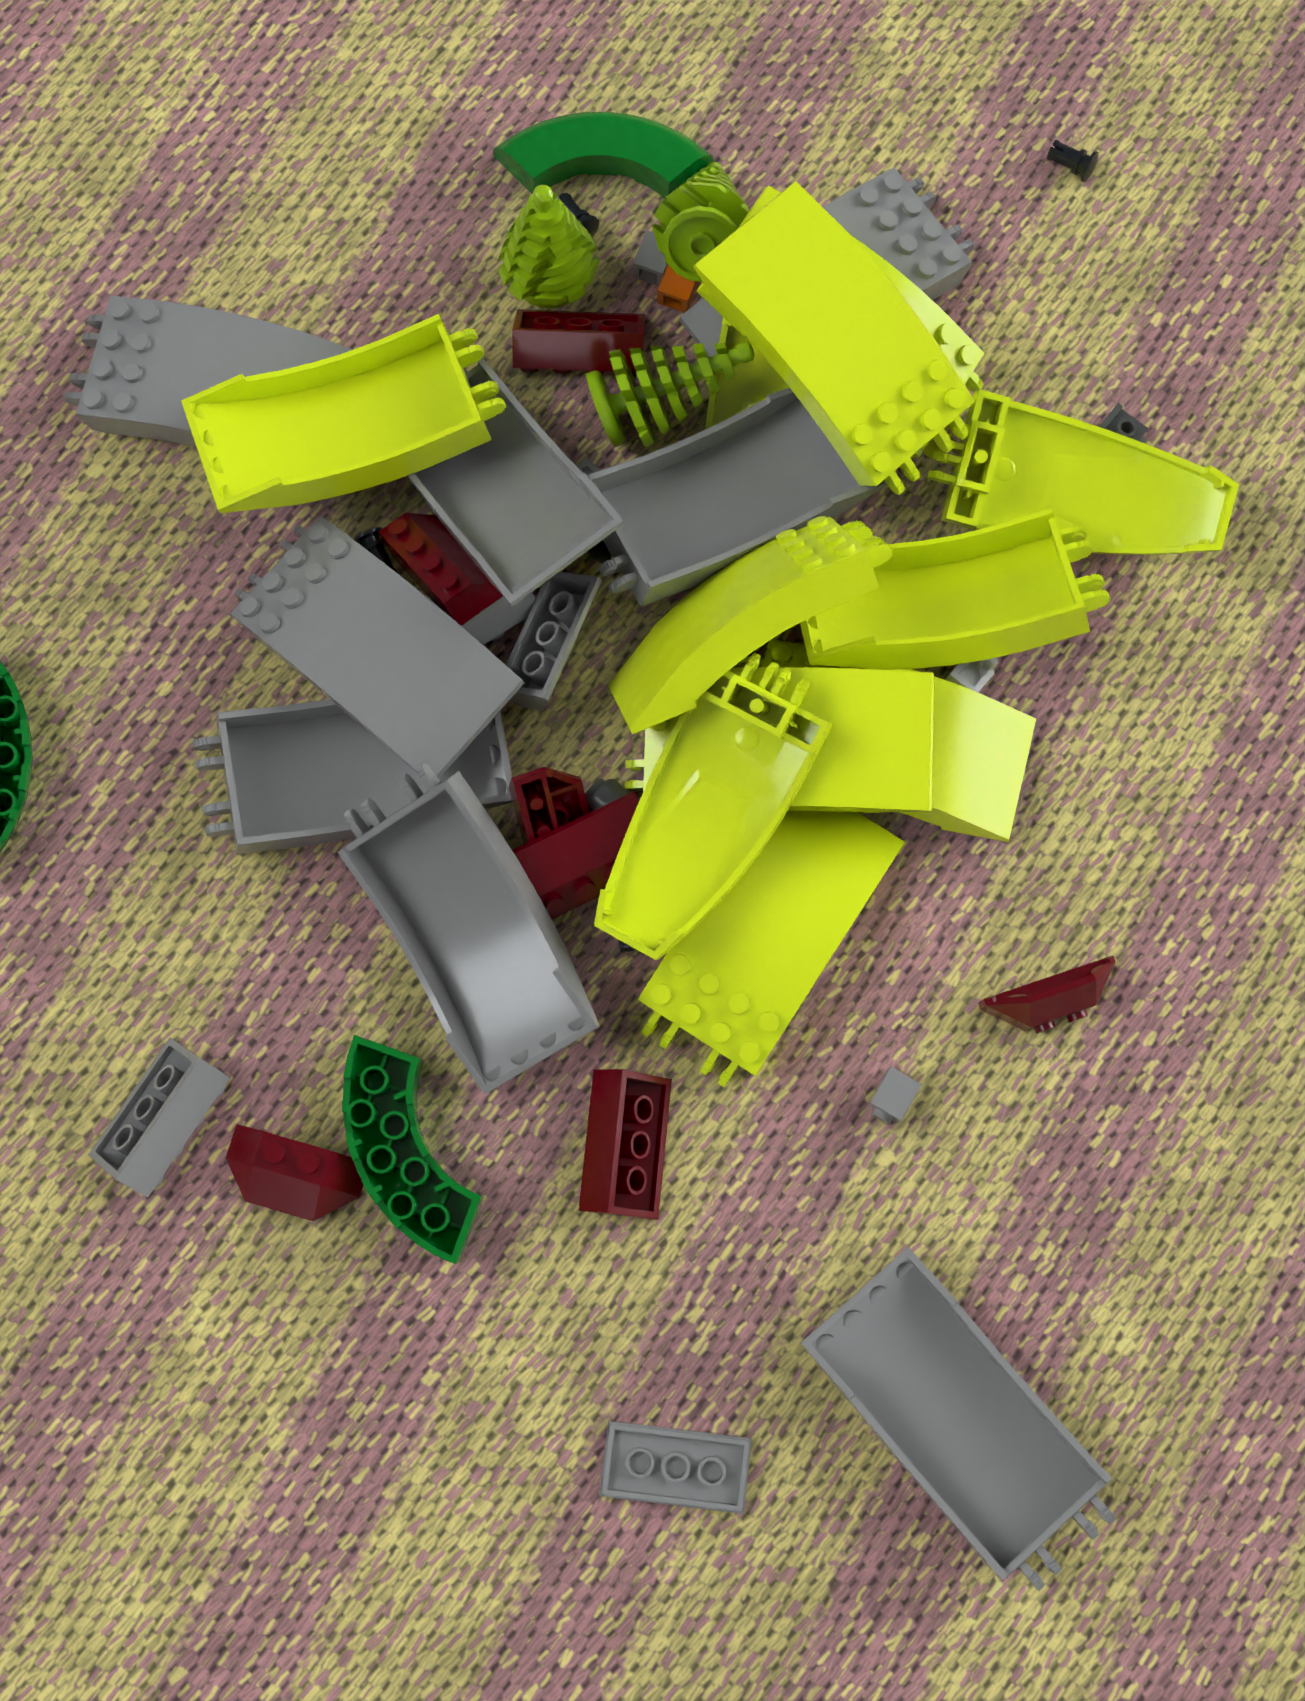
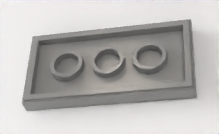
M608 1420L599 1496L744 1514L752 1438Z

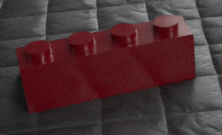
M517 309L512 329L513 368H520L521 371L528 373L537 372L540 369H552L553 372L559 374L570 373L572 370H584L585 373L597 370L601 374L604 371L614 372L609 352L621 349L632 374L635 375L636 369L633 365L629 349L641 348L643 350L645 314Z
M404 513L378 531L396 562L427 596L459 625H464L503 597L436 515Z
M631 792L512 850L551 919L599 897L600 889H605L623 839L639 803L635 792Z
M593 1069L578 1211L658 1220L672 1079L624 1069Z

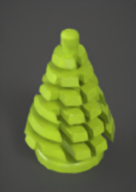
M717 162L708 163L706 167L699 170L700 172L695 173L693 177L686 180V182L665 197L667 199L660 203L654 214L660 220L661 227L657 224L652 225L658 250L664 254V261L676 274L690 281L703 282L693 265L738 229L749 212L745 201L735 189L736 187L722 166Z
M539 185L534 189L533 194L528 198L523 208H521L519 216L510 227L498 261L504 260V264L500 265L498 273L504 286L513 282L510 284L508 291L520 301L525 299L529 304L541 308H559L578 300L586 294L584 288L592 283L600 259L596 257L592 260L593 253L598 250L592 235L576 219L575 215L564 206V203L557 199L558 196L547 185Z
M743 342L736 345L735 348L727 350L725 343H715L714 346L717 354L709 357L703 343L693 344L698 362L690 364L683 346L672 347L679 370L674 372L671 370V365L662 346H650L660 376L656 379L641 348H630L633 365L640 382L639 386H637L621 349L610 351L611 364L621 392L611 394L604 377L597 370L586 373V378L596 410L614 448L626 441L624 427L620 418L621 413L629 411L643 445L646 448L655 442V437L644 404L645 402L648 403L661 434H666L671 429V422L662 396L667 394L677 420L681 422L688 415L680 388L686 386L693 406L697 407L704 402L698 381L705 379L711 395L720 390L715 374L724 371L726 379L729 381L736 375L733 366L741 363L745 364L754 359L755 354L752 345L749 342Z

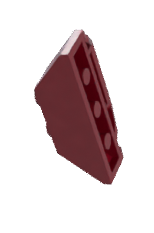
M542 767L511 778L509 791L523 844L589 813L583 783L579 776Z
M1112 955L984 998L978 1003L980 1010L1023 1031L1034 1028L1036 1034L1055 1028L1054 1021L1065 1017L1068 1023L1088 1017L1086 1010L1096 1006L1116 961Z
M236 1124L226 1160L245 1202L310 1221H316L360 1197L364 1185L352 1157Z

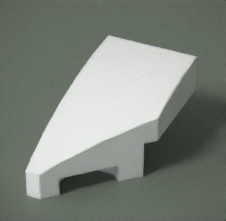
M997 658L958 664L946 680L979 693L994 675V668L998 664Z

